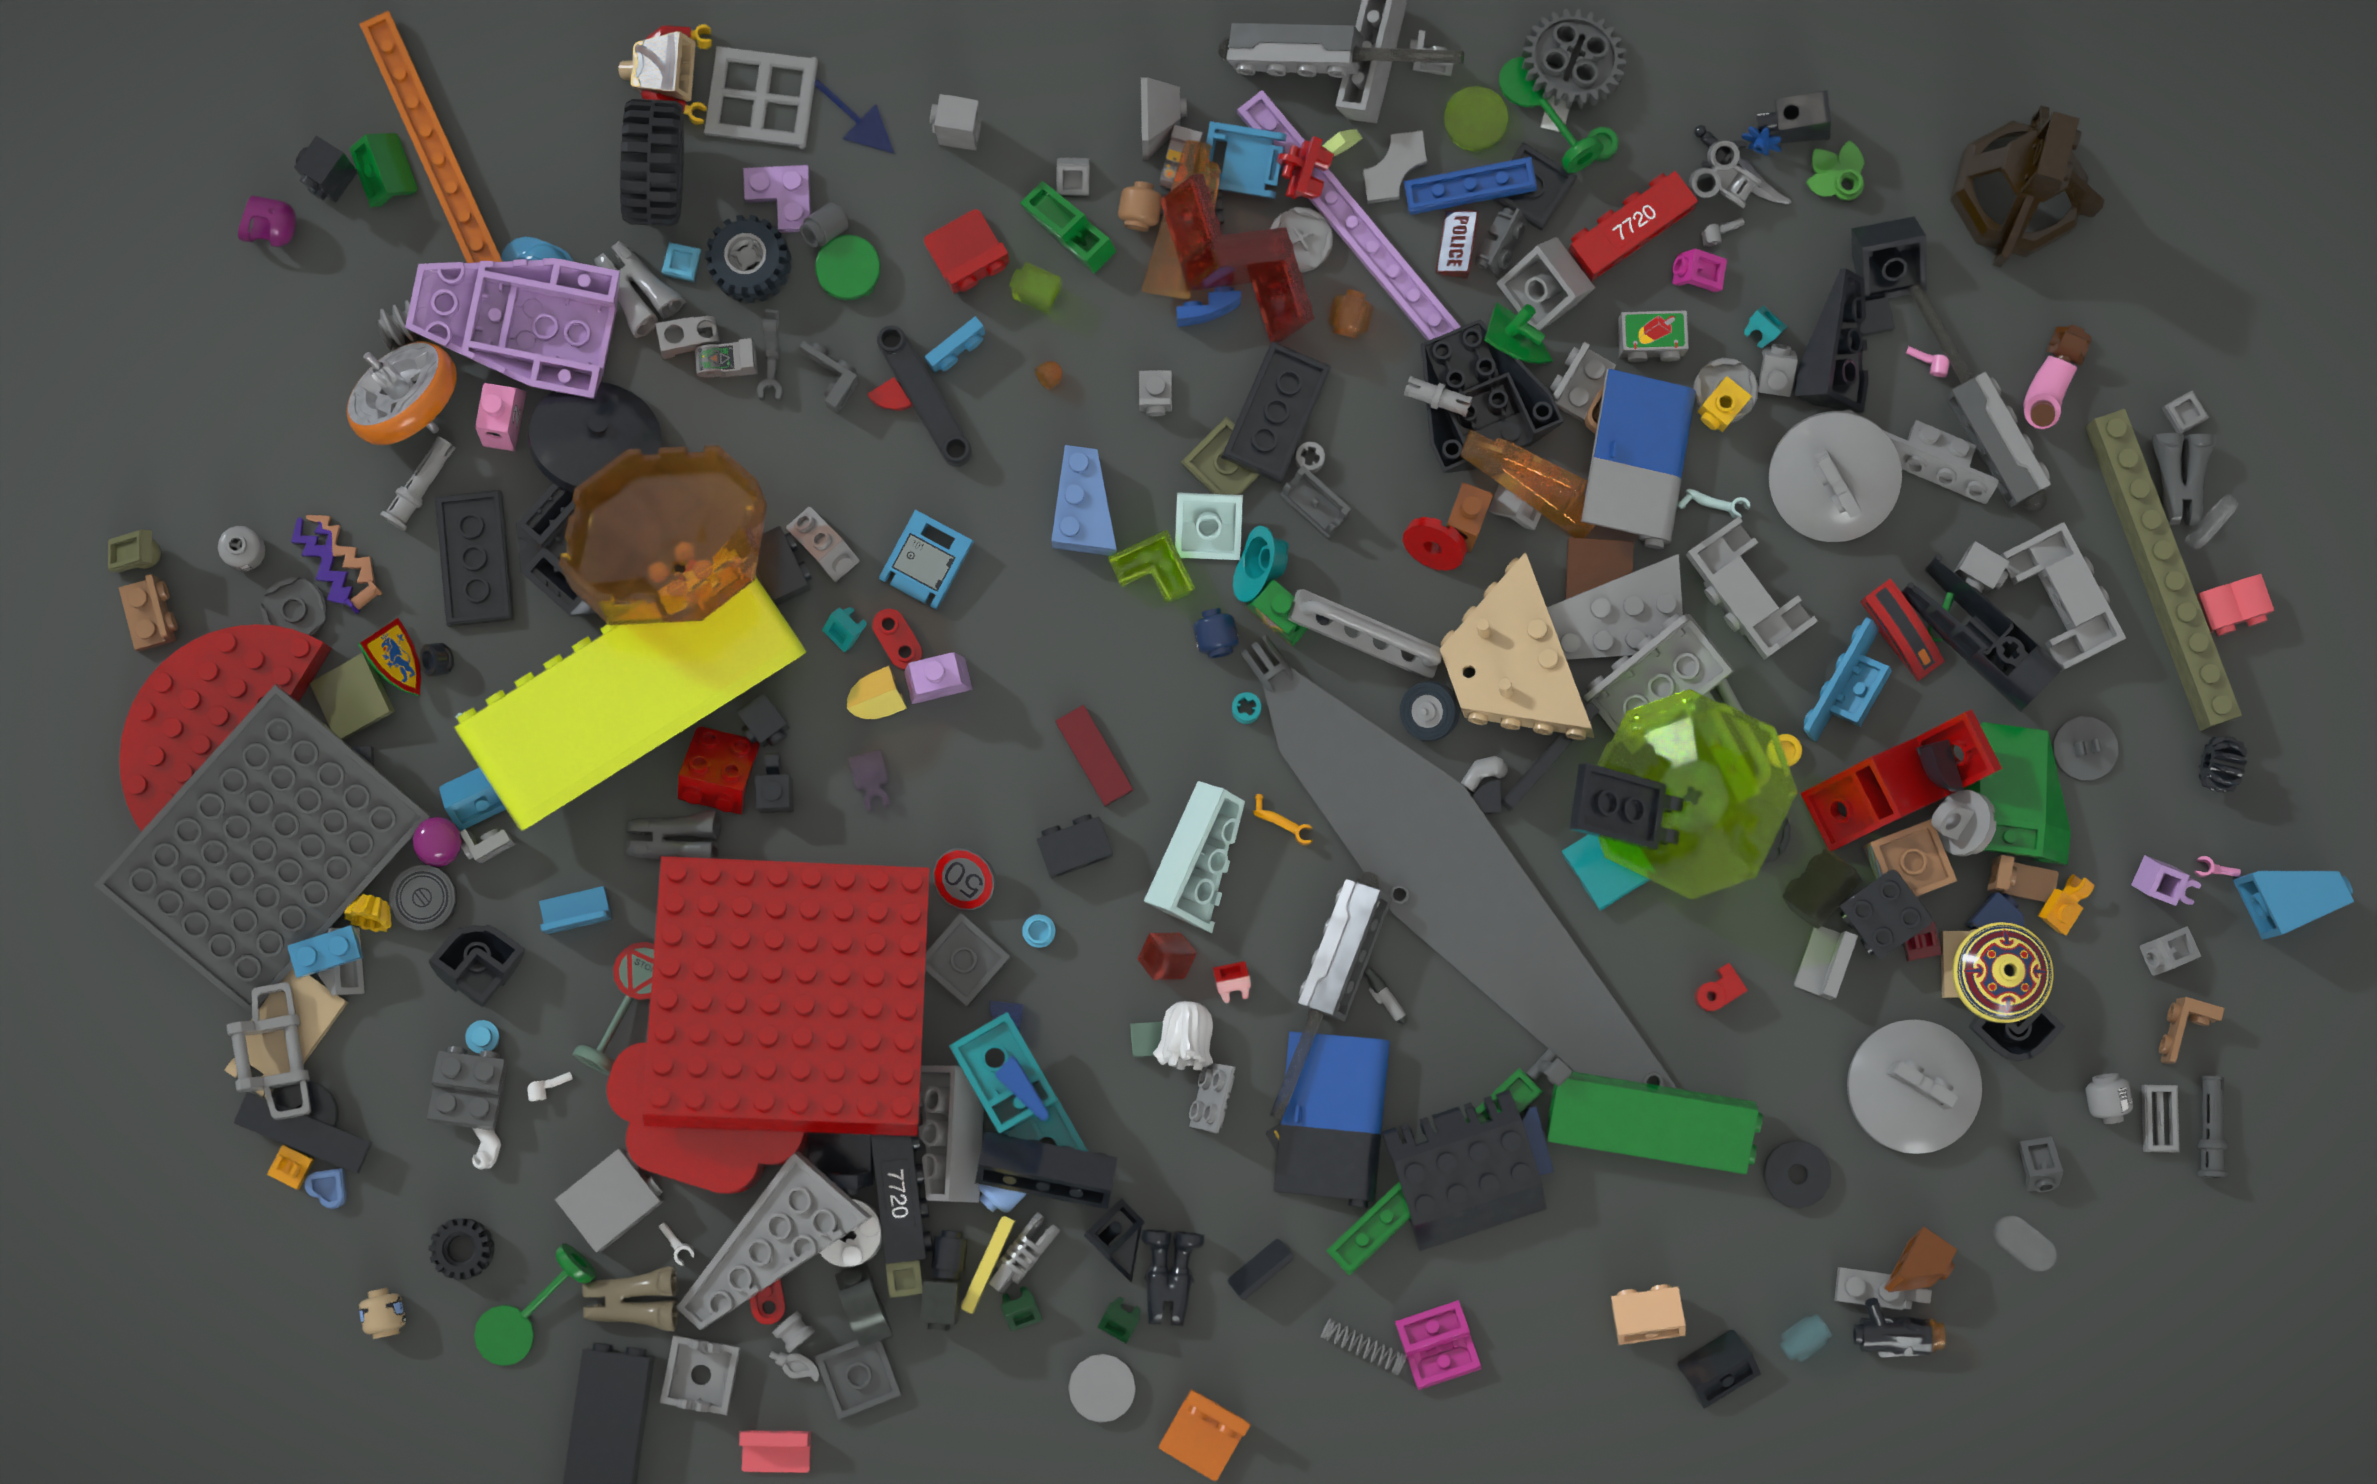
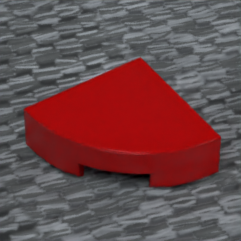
M895 377L867 394L868 398L876 406L884 409L901 411L912 407V403Z

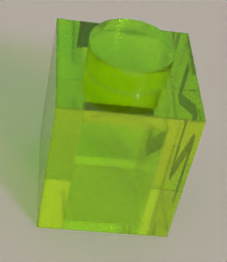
M1025 262L1022 270L1018 268L1015 270L1009 286L1013 288V299L1049 314L1062 287L1061 277Z

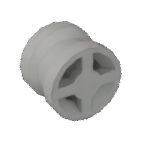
M796 1311L780 1324L772 1334L776 1338H781L785 1342V1349L791 1353L807 1340L815 1330L811 1326H806L802 1321V1315L799 1311Z

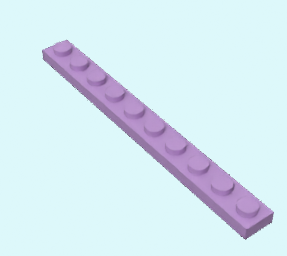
M1263 90L1237 109V114L1249 128L1287 134L1286 141L1274 140V145L1284 147V153L1289 154L1291 145L1301 148L1302 142L1305 141ZM1314 167L1311 176L1324 181V187L1320 197L1308 199L1425 339L1429 341L1460 328L1461 326L1329 169L1322 171Z

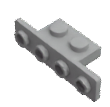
M1918 420L1913 424L1908 440L1884 431L1898 452L1902 469L1983 504H1987L1998 486L1999 480L1970 467L1976 445Z

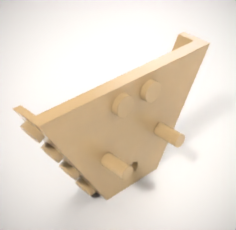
M1525 552L1520 559L1516 557L1508 564L1505 569V576L1498 583L1495 581L1486 589L1482 602L1477 607L1472 606L1468 609L1462 618L1463 623L1456 631L1451 630L1441 641L1440 645L1442 647L1440 652L1464 718H1468L1469 722L1479 725H1486L1490 721L1501 723L1500 726L1511 730H1519L1521 726L1533 728L1534 732L1543 735H1552L1553 732L1566 733L1568 738L1575 740H1585L1586 737L1594 738L1590 721ZM1468 667L1474 668L1476 671L1475 675L1471 678H1466L1463 675V671Z

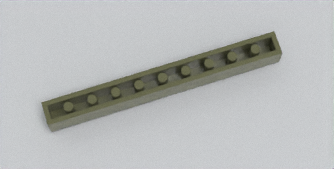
M2125 409L2095 418L2085 427L2198 728L2200 731L2232 721L2242 716L2127 412Z

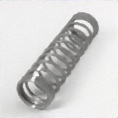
M1328 1319L1321 1338L1329 1341L1338 1327L1334 1340L1335 1345L1346 1330L1341 1348H1344L1353 1334L1348 1349L1349 1352L1353 1349L1359 1338L1360 1341L1356 1355L1360 1353L1368 1341L1363 1359L1367 1357L1375 1345L1370 1362L1374 1361L1382 1349L1378 1366L1382 1364L1390 1352L1385 1370L1389 1368L1397 1356L1392 1373L1396 1375L1400 1373L1405 1363L1406 1355L1400 1354L1398 1351L1391 1358L1392 1348H1389L1384 1354L1385 1344H1382L1377 1350V1340L1369 1347L1370 1337H1367L1362 1343L1363 1333L1359 1334L1355 1339V1330H1352L1347 1337L1348 1326L1344 1327L1339 1334L1341 1323L1339 1322L1334 1327L1335 1320Z

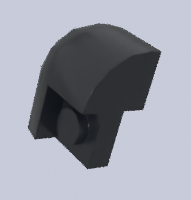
M488 924L486 926L472 925L462 929L460 927L453 932L430 958L429 963L435 974L455 992L457 990L461 991L483 1007L501 985L504 986L523 958L525 948Z
M2042 1005L2031 1016L2011 1023L1991 1022L1976 1015L1969 1028L2000 1056L2009 1060L2022 1061L2034 1058L2041 1053L2065 1026Z

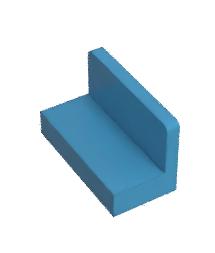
M480 768L472 770L439 787L444 808L459 831L506 810Z
M605 886L539 901L544 923L540 925L541 931L546 934L613 919Z

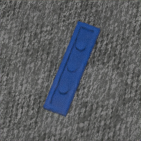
M1531 157L1404 181L1410 215L1537 191Z

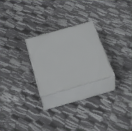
M2192 390L2162 407L2176 433L2180 434L2185 433L2209 418Z

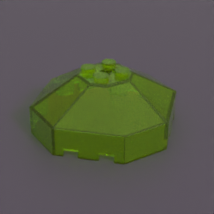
M1691 689L1626 711L1612 742L1607 743L1597 766L1667 784V795L1683 798L1684 795L1688 794L1687 788L1693 786L1695 791L1701 790L1703 796L1698 798L1699 804L1693 805L1691 801H1684L1683 812L1673 810L1672 813L1663 812L1661 827L1680 831L1678 845L1668 843L1666 846L1659 845L1658 850H1647L1598 837L1605 858L1692 900L1757 878L1798 794L1775 727L1725 703H1718Z

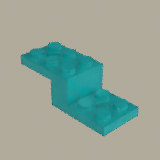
M1008 1012L949 1045L999 1134L1004 1133L1011 1137L1026 1140L1035 1139L1038 1141L1042 1138L1050 1137L1056 1142L1057 1146H1070L1074 1149L1088 1152ZM995 1048L1002 1050L1005 1055L1003 1065L1012 1055L1017 1058L1049 1112V1118L1046 1122H1042L995 1077V1073L1002 1066L991 1068L987 1065L986 1054L988 1051Z

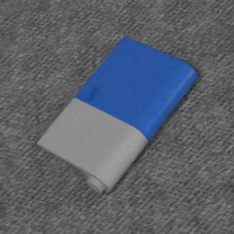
M1606 370L1581 522L1638 534L1639 539L1645 542L1644 546L1652 549H1664V545L1671 544L1696 395L1694 389L1618 370Z

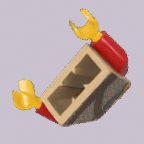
M705 24L697 26L695 31L691 30L690 27L661 26L650 34L646 40L636 42L633 48V60L620 62L619 75L624 81L631 80L632 88L641 93L642 99L677 101L683 105L684 114L688 115L689 120L693 124H703L704 120L694 117L692 112L695 109L707 111L705 105L695 102L689 106L686 105V101H691L695 45L701 49L711 47V39L699 37L702 34L710 35L711 28Z

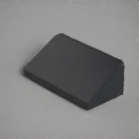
M1275 1239L1229 1277L1227 1281L1238 1296L1245 1300L1293 1261L1294 1256L1279 1239Z

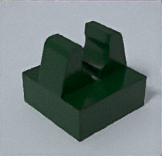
M1026 1287L1020 1288L1022 1297L1011 1301L1008 1293L1002 1296V1305L1000 1306L1011 1332L1043 1320L1032 1293Z
M1118 1297L1113 1303H1110L1097 1328L1127 1344L1140 1320L1141 1309L1135 1306L1132 1313L1123 1310L1121 1305L1124 1298Z

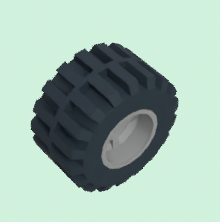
M743 215L736 216L737 221L733 223L730 219L723 222L725 227L722 230L717 226L713 231L715 238L708 239L707 245L710 249L705 251V258L708 261L706 266L713 280L722 292L727 296L731 295L734 300L741 302V299H745L747 303H754L755 298H759L762 302L768 300L766 295L771 292L775 296L779 292L777 287L780 284L785 286L788 281L785 277L786 273L790 274L791 265L789 264V261L792 260L791 253L781 233L768 220L763 218L760 221L755 215H750L749 219H745Z

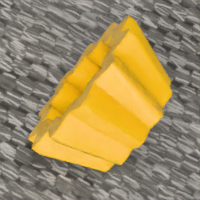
M362 894L344 912V919L351 921V925L359 926L363 930L370 929L374 932L379 930L387 932V929L391 928L390 906L387 901H383L379 897Z

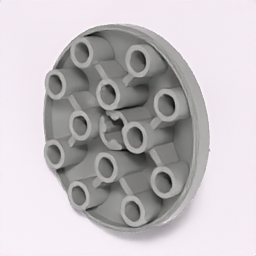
M1823 412L1800 421L1782 437L1771 458L1768 476L1769 488L1778 512L1793 529L1815 540L1843 542L1869 533L1890 514L1900 493L1902 467L1893 442L1877 424L1861 415L1850 412Z
M1904 1020L1878 1029L1860 1045L1849 1067L1847 1094L1851 1110L1857 1122L1872 1139L1898 1152L1922 1154L1949 1146L1969 1129L1980 1107L1982 1079L1974 1055L1956 1034L1933 1022Z

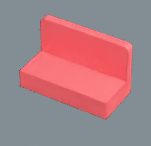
M743 1430L740 1432L739 1446H742L743 1472L807 1473L810 1471L811 1431Z

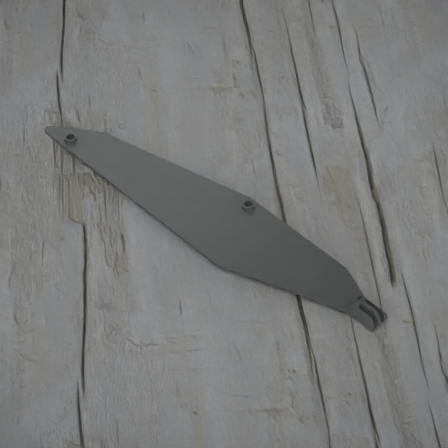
M1267 634L1262 637V640L1279 663L1277 666L1274 667L1257 642L1251 645L1258 658L1268 670L1267 673H1262L1246 649L1240 652L1263 685L1279 752L1375 889L1381 890L1392 898L1389 909L1399 920L1543 1045L1555 1053L1558 1058L1568 1064L1573 1071L1646 1084L1650 1076H1656L1659 1080V1086L1677 1088L1462 783L1292 669ZM1396 889H1403L1405 891L1406 897L1403 901L1394 899L1393 892Z

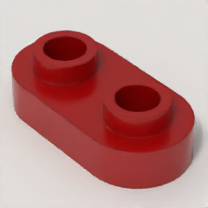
M884 609L878 612L873 619V631L893 665L905 671L908 663L922 660V648L902 614L894 609ZM888 619L895 622V626L891 630L883 628V623ZM904 647H908L912 651L911 655L907 658H902L899 655L900 650Z
M781 1278L749 1299L754 1318L762 1324L777 1323L785 1315L786 1301ZM767 1301H772L775 1304V1311L772 1314L764 1311V1304Z

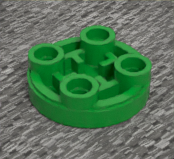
M841 235L835 237L820 249L815 262V272L826 294L840 300H856L873 293L880 277L881 265L876 250L867 240L855 235Z

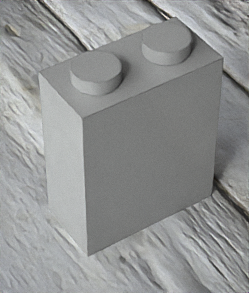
M618 1148L555 1199L596 1253L605 1250L664 1202L660 1196L664 1191L652 1176L647 1179L640 1171V1166L632 1160L629 1153H626L624 1149Z

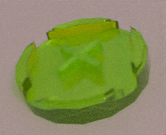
M1481 86L1466 87L1455 93L1447 103L1444 114L1445 129L1451 141L1459 147L1470 151H1480L1496 145L1505 134L1508 123L1507 107L1502 98L1491 89Z

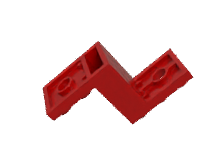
M1970 709L1913 739L1871 756L1800 793L1829 852L1956 792L1939 788L1928 779L1917 748L1922 745L1949 739L1964 788L2001 770L2002 767L1973 710ZM1955 745L1962 749L1964 753L1963 761L1955 756ZM1838 802L1843 803L1846 807V817L1839 812Z

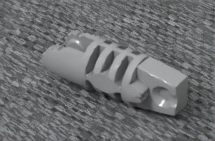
M1039 1212L1033 1216L995 1265L998 1271L989 1284L1000 1293H1004L1013 1282L1016 1284L1020 1283L1060 1232L1058 1227L1052 1225L1044 1232L1036 1244L1030 1240L1044 1221V1216Z

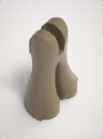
M667 1266L638 1276L597 1280L582 1284L583 1297H605V1305L601 1303L584 1306L583 1319L596 1322H631L675 1332L679 1318V1310L676 1309L678 1300L626 1302L624 1300L625 1298L638 1296H676L678 1293V1278L675 1267Z

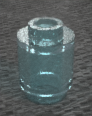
M1817 1314L1810 1318L1806 1316L1781 1334L1783 1342L1780 1343V1346L1791 1361L1797 1358L1800 1362H1803L1827 1344L1826 1340L1832 1334Z

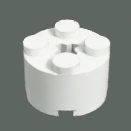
M853 1199L872 1218L853 1230L857 1234L855 1239L850 1238L844 1241L842 1237L819 1252L828 1262L842 1267L857 1266L872 1259L879 1251L883 1242L880 1216L871 1205L864 1201Z

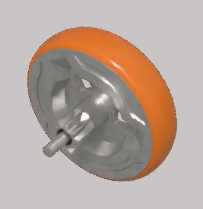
M413 342L403 345L386 354L378 361L370 352L365 353L363 357L371 367L357 382L347 403V420L355 434L370 444L390 445L411 437L425 426L433 434L437 433L439 428L432 420L448 403L457 381L456 366L450 355L440 346L430 342Z

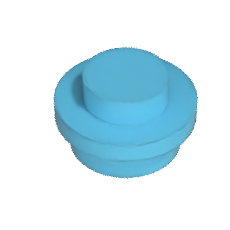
M1038 914L1029 917L1025 921L1022 933L1029 945L1035 948H1043L1053 941L1056 929L1049 917Z
M479 1020L468 1027L465 1039L472 1051L480 1053L481 1051L494 1050L499 1043L500 1035L493 1023Z

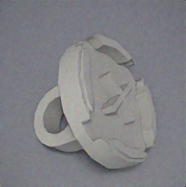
M1971 790L1956 791L1948 795L1934 812L1931 821L1932 827L1937 830L1945 851L1960 857H1967L1971 854L1982 852L1991 842L1996 831V821H1994L1993 814L1995 809L1989 799L1982 794Z

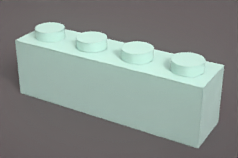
M1200 781L1197 782L1144 902L1210 933L1213 932L1215 922L1211 921L1214 905L1219 906L1222 893L1218 892L1222 873L1228 872L1230 860H1228L1227 853L1229 845L1235 843L1245 803L1244 800L1223 788Z

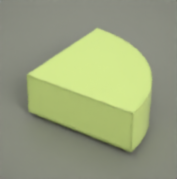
M1357 129L1341 131L1322 147L1328 149L1336 156L1363 138Z

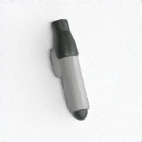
M1372 967L1366 970L1363 974L1370 985L1369 991L1378 1004H1384L1396 1022L1405 1024L1407 1022L1405 1015L1407 1014L1390 992L1387 984L1376 974Z

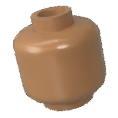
M1135 181L1134 186L1126 187L1122 190L1118 217L1124 222V227L1137 231H1149L1150 227L1155 226L1159 222L1163 198L1160 193L1153 190V184Z

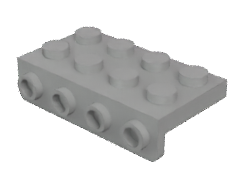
M1676 613L1662 624L1665 630L1656 637L1652 634L1647 636L1636 646L1639 649L1637 653L1631 658L1627 655L1623 656L1611 666L1614 671L1605 679L1599 676L1586 687L1589 692L1583 696L1584 700L1587 703L1594 704L1600 710L1598 713L1630 754L1636 752L1735 671L1690 614H1684L1680 617Z

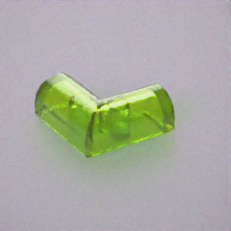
M1168 530L1108 556L1110 566L1121 588L1152 574L1166 604L1177 601L1195 590Z

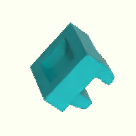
M1763 305L1749 319L1750 322L1744 330V334L1749 336L1754 330L1761 331L1763 337L1757 346L1763 348L1778 338L1788 326Z
M840 607L831 613L822 629L844 653L854 646L867 625L865 620L856 624L850 618L854 612V609L851 607L844 610Z

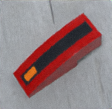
M1891 578L1860 601L1880 627L1879 633L1917 681L1945 662L1922 621Z

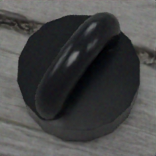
M431 643L425 644L422 647L419 656L420 666L427 676H439L452 671L454 658L451 649L446 644Z

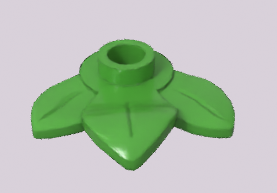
M1848 141L1842 147L1838 155L1827 150L1814 149L1812 153V167L1816 174L1810 177L1806 184L1812 192L1822 197L1835 195L1844 201L1856 199L1864 188V180L1860 174L1864 166L1863 155L1851 141ZM1842 182H1850L1852 189L1845 190L1842 187Z

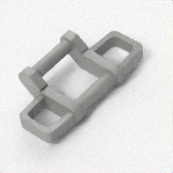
M284 982L256 987L251 993L252 1021H241L226 1025L228 1036L232 1037L238 1080L235 1081L236 1091L264 1090L270 1114L275 1120L308 1115L311 1112L307 1086L309 1073L308 1070H304L298 1026L301 1024L299 1015L295 1012L291 986ZM285 992L289 1015L260 1020L259 998L265 994ZM284 1030L291 1072L265 1077H252L245 1036ZM300 1084L303 1100L302 1107L283 1112L277 1111L271 1089Z

